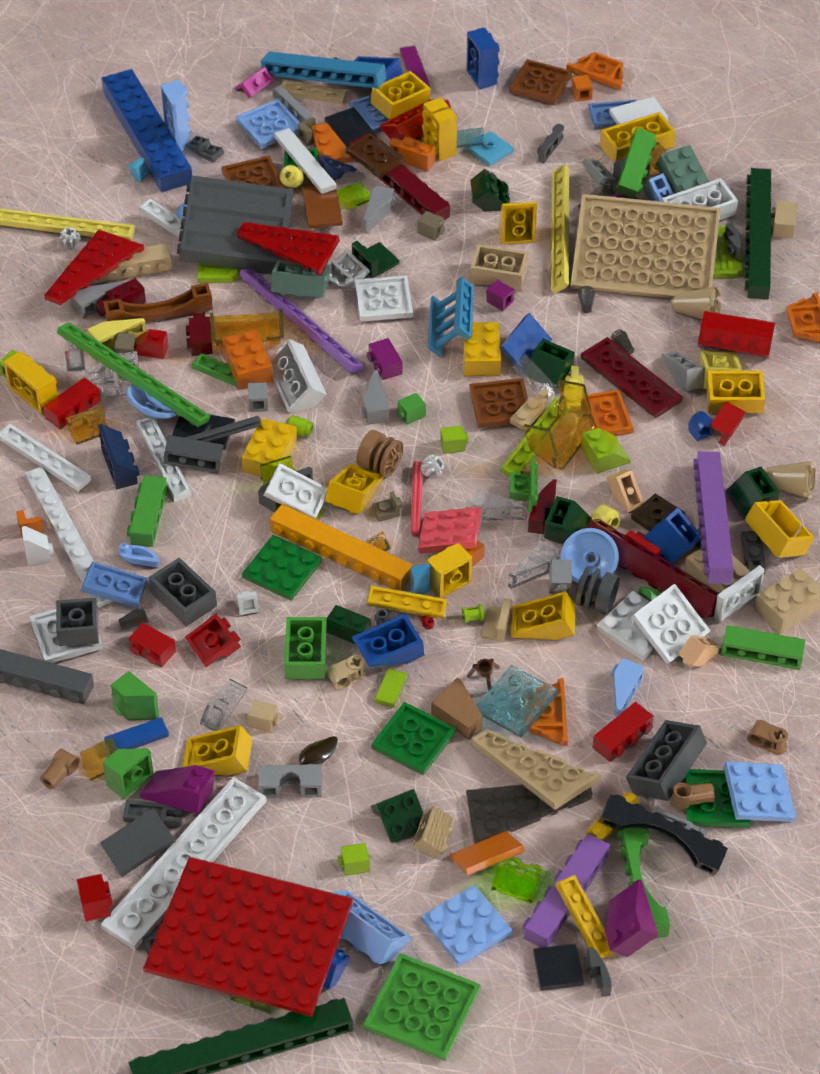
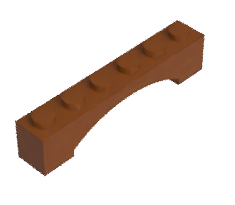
M208 283L192 285L191 289L183 294L156 303L134 304L123 302L121 299L103 302L106 321L144 318L145 322L193 314V312L199 313L213 310L212 294Z

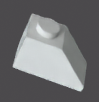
M22 526L28 566L50 563V555L54 554L52 543H48L47 535L27 526Z

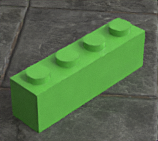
M637 127L615 190L616 193L633 199L637 193H641L643 188L641 181L642 179L645 180L648 172L646 165L650 164L652 159L650 153L654 151L657 144L654 141L656 134Z
M144 475L143 482L139 483V497H135V511L131 512L132 523L127 528V537H130L131 545L154 546L168 491L167 477Z
M726 625L721 656L800 670L806 639Z

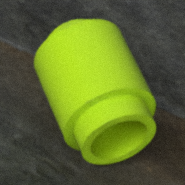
M295 415L287 418L285 423L296 426L297 435L302 437H310L314 427V423L310 422L309 419Z

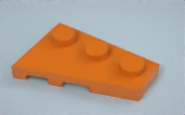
M327 123L311 125L315 146L318 149V156L326 155L339 162L354 161V158L346 153L347 147Z

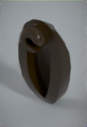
M328 737L306 746L299 755L300 765H317L329 759L337 747V737Z

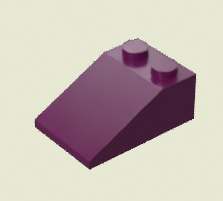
M196 765L155 771L140 793V798L199 814L213 792L215 771Z
M640 879L608 902L605 935L611 952L629 957L659 935L642 880Z

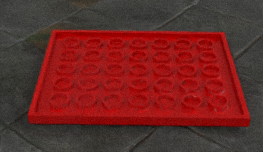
M189 856L143 970L149 974L312 1017L354 903L353 898Z

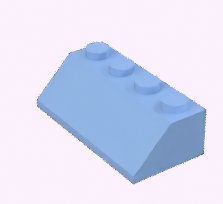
M175 80L160 85L164 123L183 152L187 146L186 144L190 141L189 134H191V128L188 124L190 116L187 111L189 103L186 99L188 91L180 80Z
M348 890L331 892L353 898L354 903L341 938L351 942L356 950L366 953L372 962L376 964L390 962L411 940V936Z

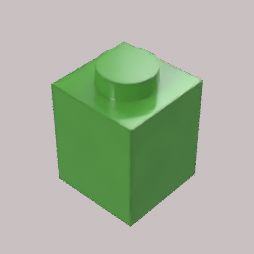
M416 392L398 400L397 415L408 425L426 417V403Z

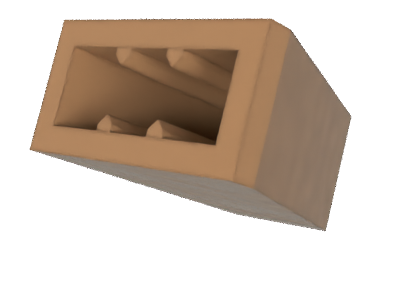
M458 677L431 702V714L437 719L455 727L456 732L468 740L474 734L477 735L481 731L482 714Z

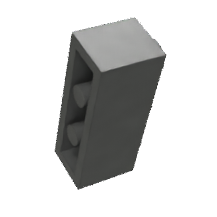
M168 435L163 464L219 473L224 445Z

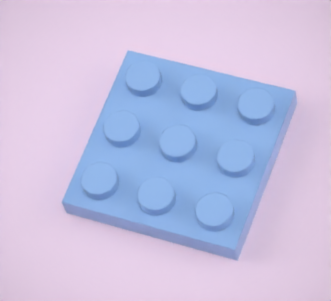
M279 99L236 116V122L261 149L278 142L274 137L276 132L289 128L295 135L298 134L297 124L300 122Z
M725 762L723 768L735 819L793 822L796 819L783 764Z
M475 884L422 915L424 924L459 967L512 935V929Z

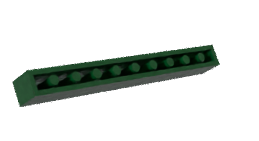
M751 168L750 175L747 174L746 185H749L746 187V196H749L746 198V207L749 208L746 209V219L749 220H746L745 231H748L745 236V242L748 243L745 246V254L748 255L745 257V266L748 267L745 268V279L748 280H745L744 291H748L747 298L769 300L771 287V169Z
M345 998L332 999L325 1004L316 1005L312 1017L296 1012H288L278 1018H268L261 1023L248 1024L234 1031H224L220 1035L204 1037L197 1042L184 1043L170 1050H160L153 1055L137 1057L128 1062L130 1073L212 1074L352 1032L353 1020Z

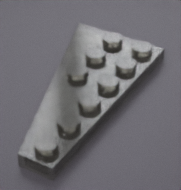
M523 784L466 790L474 844L502 832H513L540 821L542 817L549 814L550 816L555 815L559 810L566 807L572 808L592 800L591 787L556 810Z

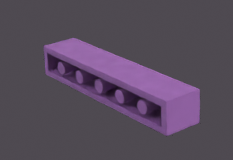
M587 834L584 840H579L575 848L576 852L574 855L570 854L566 860V867L563 871L559 870L553 886H549L546 889L543 901H539L536 904L533 916L531 918L528 917L524 922L525 940L541 948L551 945L570 916V912L555 884L575 875L585 892L609 857L610 844L590 834Z

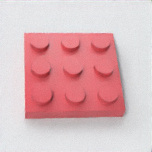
M481 507L426 512L418 545L419 553L442 552L447 547L453 546L458 542L464 549L476 548L482 515Z

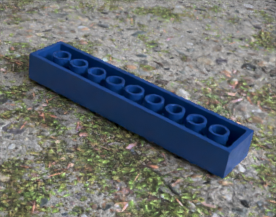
M129 69L101 77L105 97L140 157L145 159L150 174L161 193L185 186L187 182H191L192 168L134 71Z

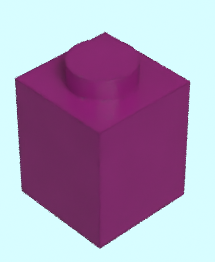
M499 280L488 286L486 290L487 303L504 311L514 302V289Z

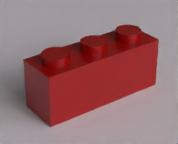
M84 377L43 406L45 419L59 430L101 401L100 389Z
M635 701L593 736L592 748L609 762L616 757H621L629 746H634L642 735H647L652 730L653 715Z

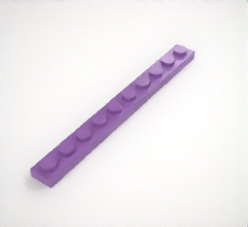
M241 269L239 276L244 279L246 284L251 285L256 293L265 297L266 301L273 304L278 312L284 314L290 322L296 324L301 332L306 333L310 337L311 341L319 344L323 351L332 356L333 360L342 364L344 369L350 373L362 372L365 365L284 295L271 292V284L255 270Z

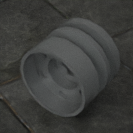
M587 566L577 585L575 604L582 606L585 602V608L588 609L593 601H595V611L608 615L617 596L620 575L606 572L603 578L600 579V569H596L593 573V567Z

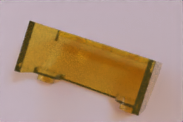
M279 309V312L241 315L214 316V313H210L212 344H216L217 348L222 347L221 338L252 330L257 331L261 342L270 341V344H281L280 341L284 340L282 309Z
M559 380L558 385L561 397L555 403L557 418L549 428L524 424L523 428L529 449L554 469L563 470L580 449L582 433L593 430L595 422L585 384Z

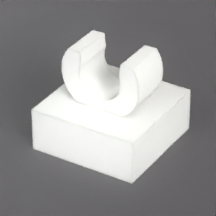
M243 591L237 595L240 615L259 612L256 591Z

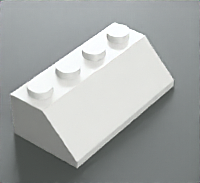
M721 178L664 197L661 200L667 203L721 208L719 220L734 216L738 205L737 198Z
M288 339L272 355L270 361L273 366V380L289 413H294L316 407L327 394L304 345Z

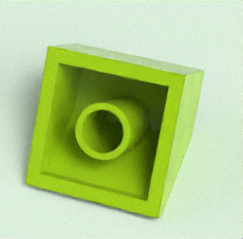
M601 428L582 433L581 449L596 473L631 462L614 434Z

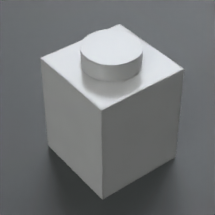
M248 383L250 412L268 411L267 383Z

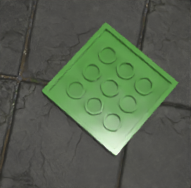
M400 953L364 1022V1029L446 1061L480 991L481 984Z

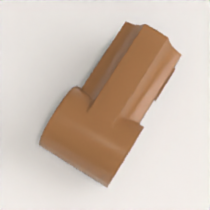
M59 749L52 759V764L40 776V781L48 789H55L68 773L72 774L76 771L80 759L64 749Z
M678 783L674 786L671 804L677 810H685L689 805L714 802L713 785L706 783L690 786L686 783Z

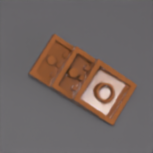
M314 184L301 185L308 228L343 225L337 189L321 194Z

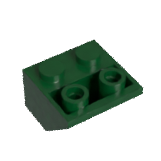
M483 169L470 180L472 202L483 211H501L502 204L510 203L507 183L498 179L494 173Z
M542 339L533 351L524 376L557 389L571 371V366H574L575 352Z
M762 466L744 472L726 490L727 495L744 519L755 502L779 500L780 494Z
M556 496L545 522L544 538L565 543L573 533L587 528L592 518L576 501Z

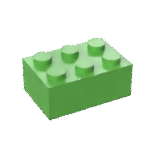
M286 617L285 679H325L326 617Z

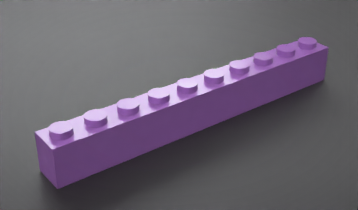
M697 451V459H693V470H695L694 481H696L695 492H697L696 502L698 504L700 539H702L701 551H703L704 575H707L708 583L732 584L733 560L720 452Z

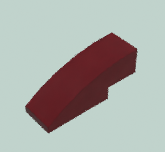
M556 479L550 481L539 493L537 505H533L532 512L529 515L528 533L543 534L544 521L547 520L555 501Z

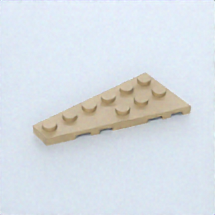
M488 729L471 738V744L554 810L601 781V774L594 772L591 774L584 771V767L579 765L573 767L566 764L565 760L538 749L533 751L521 742L519 744L510 742L508 737Z

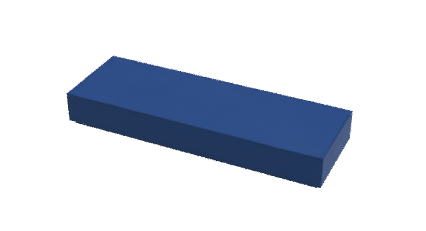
M162 717L106 736L104 741L110 754H113L118 749H134L169 736V732Z

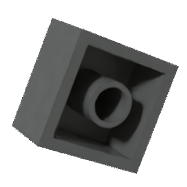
M96 598L56 600V632L59 646L99 644V612Z

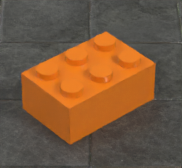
M256 330L221 338L222 354L226 363L230 366L231 373L234 379H236L239 390L248 388V383H268L273 381V366Z

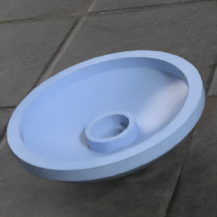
M134 385L128 388L126 393L128 401L144 416L154 419H168L177 415L173 410L162 405L161 402L150 397L140 388Z
M585 528L573 533L566 540L562 547L561 560H572V581L578 583L587 566L593 567V573L596 569H600V579L603 578L606 572L614 573L618 565L619 553L614 540L607 533L595 528ZM591 556H595L594 562H589Z

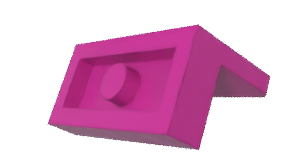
M264 67L234 88L237 90L242 87L248 98H250L274 80L266 67Z

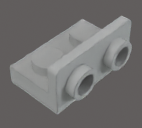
M585 158L582 164L585 166L586 171L605 193H609L617 181L616 178L599 160Z

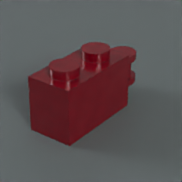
M133 278L106 291V298L97 303L98 314L105 317L103 304L105 301L121 299V301L126 303L145 304V288L136 278Z
M205 311L200 314L193 312V318H188L189 325H185L186 336H190V338H186L187 349H191L192 356H197L201 353L205 355L213 354L210 316L205 317Z

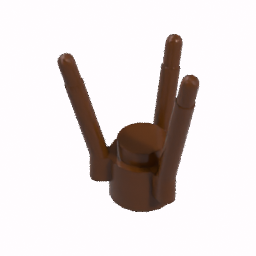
M493 658L489 660L481 659L477 664L472 665V669L468 672L467 677H470L477 671L479 676L486 679L488 691L492 693L490 675L493 673V667L499 669L500 666L494 662Z

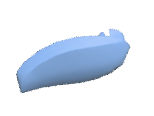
M127 543L119 545L118 553L125 561L136 565L159 567V558L150 549Z

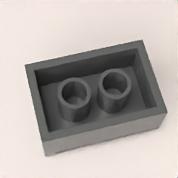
M180 557L148 577L150 592L185 626L190 625L217 607L216 591Z

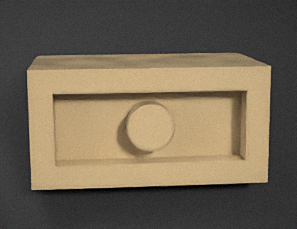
M504 598L502 608L488 606L481 638L504 642L511 615V599Z

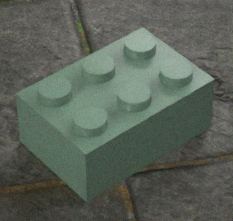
M691 145L660 154L656 162L660 174H664L673 194L709 182Z
M278 260L272 271L271 292H276L278 295L293 294L296 297L311 296L314 299L324 297L329 286L330 265H326L319 276L315 274L314 270H306L298 263L293 264L289 261Z

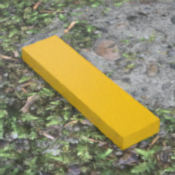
M370 585L367 606L444 620L448 599Z
M573 875L557 882L555 887L588 947H593L602 959L614 954L609 949L605 929L576 876Z

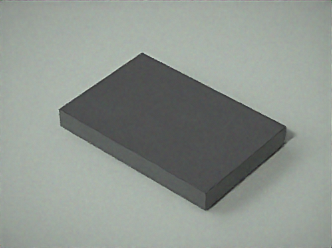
M152 808L100 842V844L123 877L176 841L155 809Z

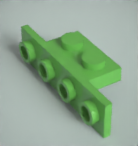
M531 456L528 475L511 472L509 478V498L516 501H528V512H532V507L537 505L538 464H535V456Z

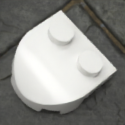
M345 250L335 261L331 258L327 264L330 265L329 280L343 288L354 287L356 279H363L370 273L368 268L348 250Z

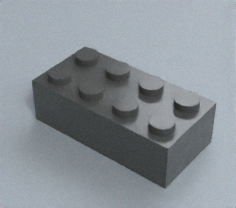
M665 720L626 776L632 793L638 796L669 801L673 794L674 786L681 783L707 744L701 727L699 725Z

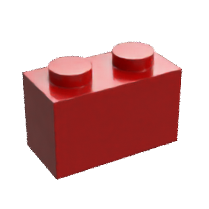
M142 623L128 638L130 650L133 654L140 655L151 664H156L161 668L176 653L175 640L145 623Z
M102 873L76 879L85 922L111 916L109 907H113L112 896L108 881H103Z

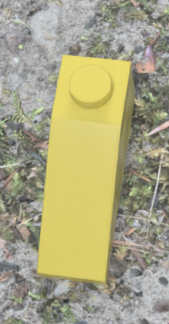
M144 318L106 321L89 328L88 335L109 349L115 347L118 333L135 334L138 337L146 332Z

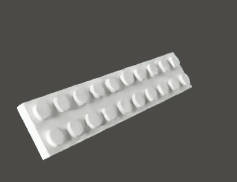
M233 777L111 912V916L101 923V929L136 950L144 941V938H147L164 918L189 856L214 862L267 802L266 796Z

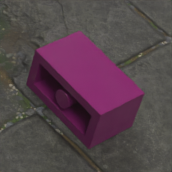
M389 338L368 344L369 352H367V358L369 362L373 363L374 370H378L382 380L403 374V361Z

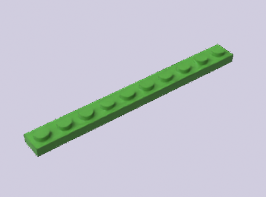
M68 322L58 327L57 334L89 354L93 359L104 364L105 367L119 374L120 377L131 382L135 387L146 392L150 397L161 402L162 405L173 410L177 415L188 420L192 425L200 427L209 422V414L72 323Z

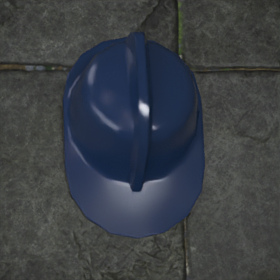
M319 155V159L322 161V168L333 180L340 179L346 171H357L355 167L349 164L339 162L326 155Z

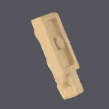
M542 389L538 392L537 396L532 395L510 418V423L526 431L546 410L549 391Z

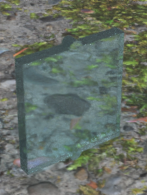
M484 127L457 130V148L483 145Z

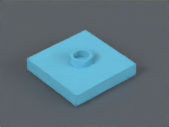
M490 131L467 145L466 150L490 167L512 153L514 147Z

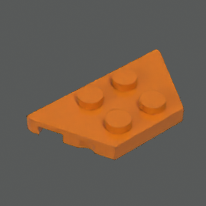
M594 52L586 57L579 58L577 63L571 64L569 62L566 64L567 70H571L579 75H588L589 79L620 91L622 90L623 62Z
M815 292L808 299L802 298L797 303L788 305L786 307V314L794 337L820 343V298L818 292Z
M559 678L557 683L550 686L545 684L536 690L524 693L526 731L567 746L564 678Z

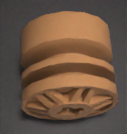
M372 429L364 436L359 446L356 462L363 468L373 469L375 473L389 477L394 473L402 458L403 442L392 437L386 438L385 434Z

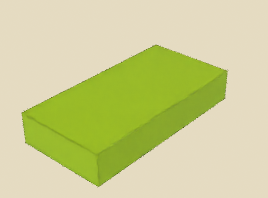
M388 668L375 697V703L394 708L407 680V673Z

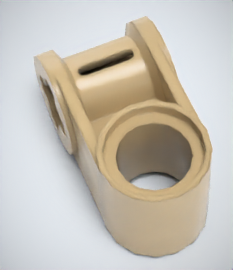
M352 655L339 663L331 665L327 669L326 674L336 689H344L364 679L366 676L365 660L360 655Z

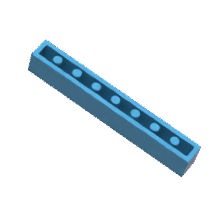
M269 51L260 60L261 67H266L269 74L276 77L368 88L373 87L376 89L387 79L384 64Z

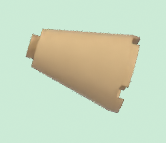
M710 287L676 294L671 299V308H674V311L699 319L703 318L704 311L720 313L721 302L718 299V296L721 297L720 288Z
M813 461L771 466L764 470L778 490L805 499H811L813 494H809L810 489L814 490L816 481V468H812V465H815Z

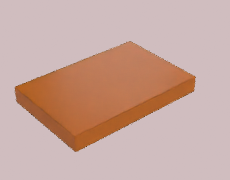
M619 389L584 395V402L594 429L601 428L615 436L634 432Z
M505 831L450 854V858L464 873L470 875L525 851L523 844Z

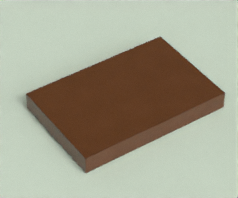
M371 133L346 148L348 155L379 177L405 162L403 155Z

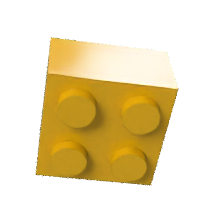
M459 542L427 559V564H430V589L438 598H443L472 582V556Z

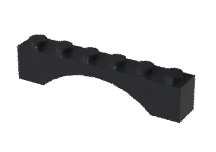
M617 794L609 796L598 820L599 823L616 831L627 828H642L659 832L682 847L695 867L712 875L719 871L728 849L723 846L722 842L716 839L710 840L699 831H690L684 828L683 824L666 820L662 814L657 812L651 813L644 806L627 802L626 798Z

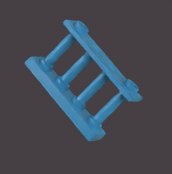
M463 277L457 280L456 292L442 301L434 295L431 297L428 348L439 357L443 356V344L459 335L466 341L472 337L474 286ZM456 300L453 306L445 310V306ZM455 313V317L445 322L447 317ZM454 326V330L444 335V331Z

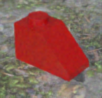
M149 329L136 337L134 354L164 359L169 347L167 331Z

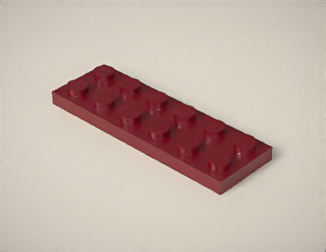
M608 337L581 353L583 361L655 419L682 402L683 396Z

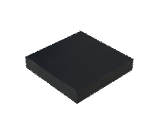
M576 944L533 949L540 991L584 986Z

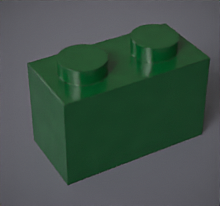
M338 605L334 606L326 618L328 634L353 644L355 643L352 640V636L371 629V618Z

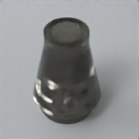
M583 286L578 292L581 311L583 313H590L595 298V291L590 286Z
M618 329L611 335L612 341L631 355L635 349L626 331Z
M136 608L118 619L122 630L139 627L142 623L146 624L149 622L144 608Z

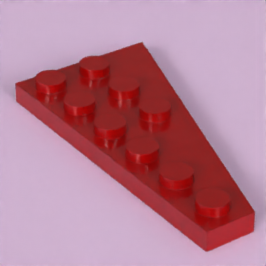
M243 222L237 232L238 239L252 245L257 244L263 250H270L274 255L284 260L302 265L306 270H314L315 274L319 276L340 241L339 235Z
M98 229L44 294L45 300L62 305L77 295L76 292L83 287L86 289L91 286L90 283L95 279L100 280L118 268L119 264L124 260L129 261L133 258L132 255L144 251V245Z

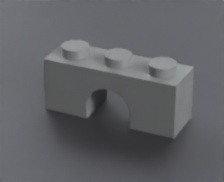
M552 559L551 567L549 568V593H553V595L564 591L569 593L572 584V560Z
M268 764L259 766V793L266 796V798H280V791L283 786L295 784L301 789V797H322L321 765Z

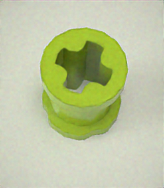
M478 604L476 607L461 608L464 624H467L469 621L485 620L482 604Z

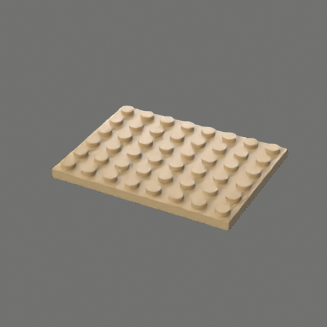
M582 194L570 288L672 299L676 294L712 287L721 208Z

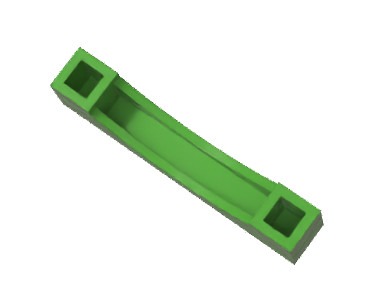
M627 828L616 831L618 841L621 840L622 842L620 846L621 857L626 860L624 871L625 876H629L630 879L628 886L638 879L642 880L659 934L656 938L668 937L670 922L666 907H661L651 896L640 871L639 856L643 846H648L649 830Z

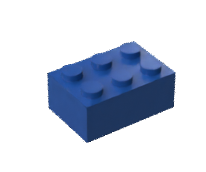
M485 27L467 32L466 71L479 90L497 85V78L499 77L498 52L500 47Z

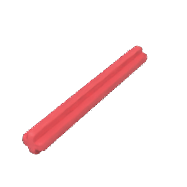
M421 461L413 463L411 535L413 537L421 535L423 473L420 468L423 463Z

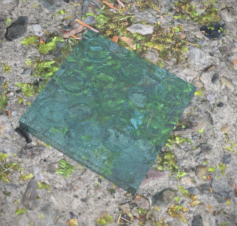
M510 665L476 706L483 717L522 738L559 692L557 688Z

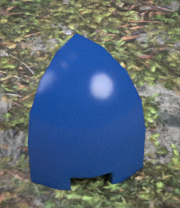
M698 411L691 417L688 423V430L696 441L713 435V428L710 427L713 420L703 411Z

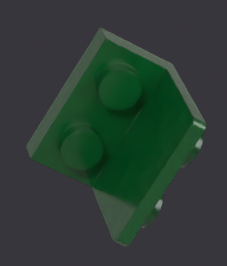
M358 241L352 243V255L370 271L368 274L372 278L400 264V260L381 242L369 248H366Z
M414 789L371 805L373 813L379 812L391 843L417 833L424 812Z

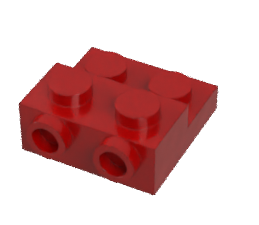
M217 613L185 637L205 667H208L221 656L226 659L241 647L238 643L241 640L234 630L232 632L229 630L231 624L225 617L221 619Z

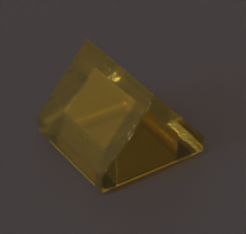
M384 531L366 541V543L385 552L391 549Z

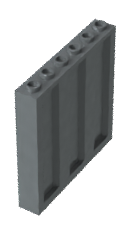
M192 175L191 182H187L186 192H189V194H185L184 204H187V206L183 207V217L185 219L182 218L181 229L184 230L180 231L179 241L182 243H178L177 247L180 261L240 270L253 269L256 272L272 274L277 261L284 259L274 255L270 250H263L257 244L252 245L238 239L237 232L243 222L289 228L294 189Z

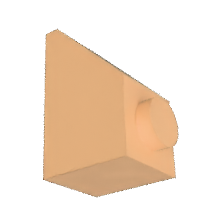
M621 470L606 477L612 494L627 512L639 508L644 503L632 470Z
M690 635L678 655L683 658L682 661L689 667H701L719 653L722 648L708 637Z

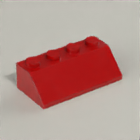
M444 100L448 108H451L449 100ZM424 103L379 125L380 129L390 140L393 138L403 140L405 136L415 140L422 138V111L424 110Z
M704 311L697 345L699 347L769 358L775 322Z

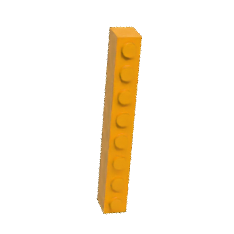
M281 504L270 518V531L275 535H280L292 543H297L307 550L314 551L324 558H329L341 566H346L374 581L387 585L391 589L402 591L411 580V567L413 564L286 505Z

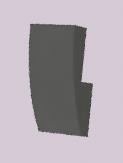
M201 136L192 138L186 144L195 154L212 162H215L224 154L222 147L211 145L208 138Z
M730 222L725 226L724 238L728 242V253L735 260H738L741 247L740 236L734 224Z
M588 948V954L584 957L585 970H589L590 978H596V987L601 988L602 997L611 996L612 983L607 967L594 948Z

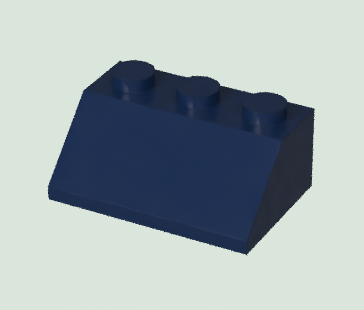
M102 424L98 425L101 450L116 490L138 484L137 476H140L138 466L133 464L135 462L133 453L128 451L130 449L128 440L123 438L120 431Z

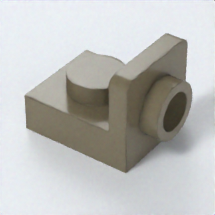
M394 491L390 492V499L372 504V509L378 522L400 516L402 502L400 497H396Z

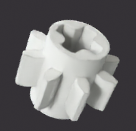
M70 227L60 231V236L58 237L59 244H63V248L67 249L75 248L79 245V240H81L80 233H76V229Z
M434 454L422 459L424 463L421 464L420 468L426 477L430 476L432 479L442 474L441 470L444 468V464L440 457H434Z

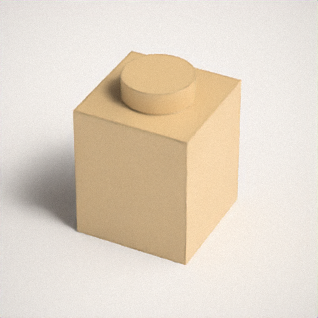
M254 699L247 715L248 727L272 733L274 726H278L280 721L278 705Z

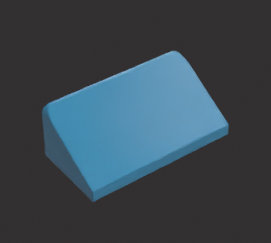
M430 564L412 566L411 593L425 595L430 591Z

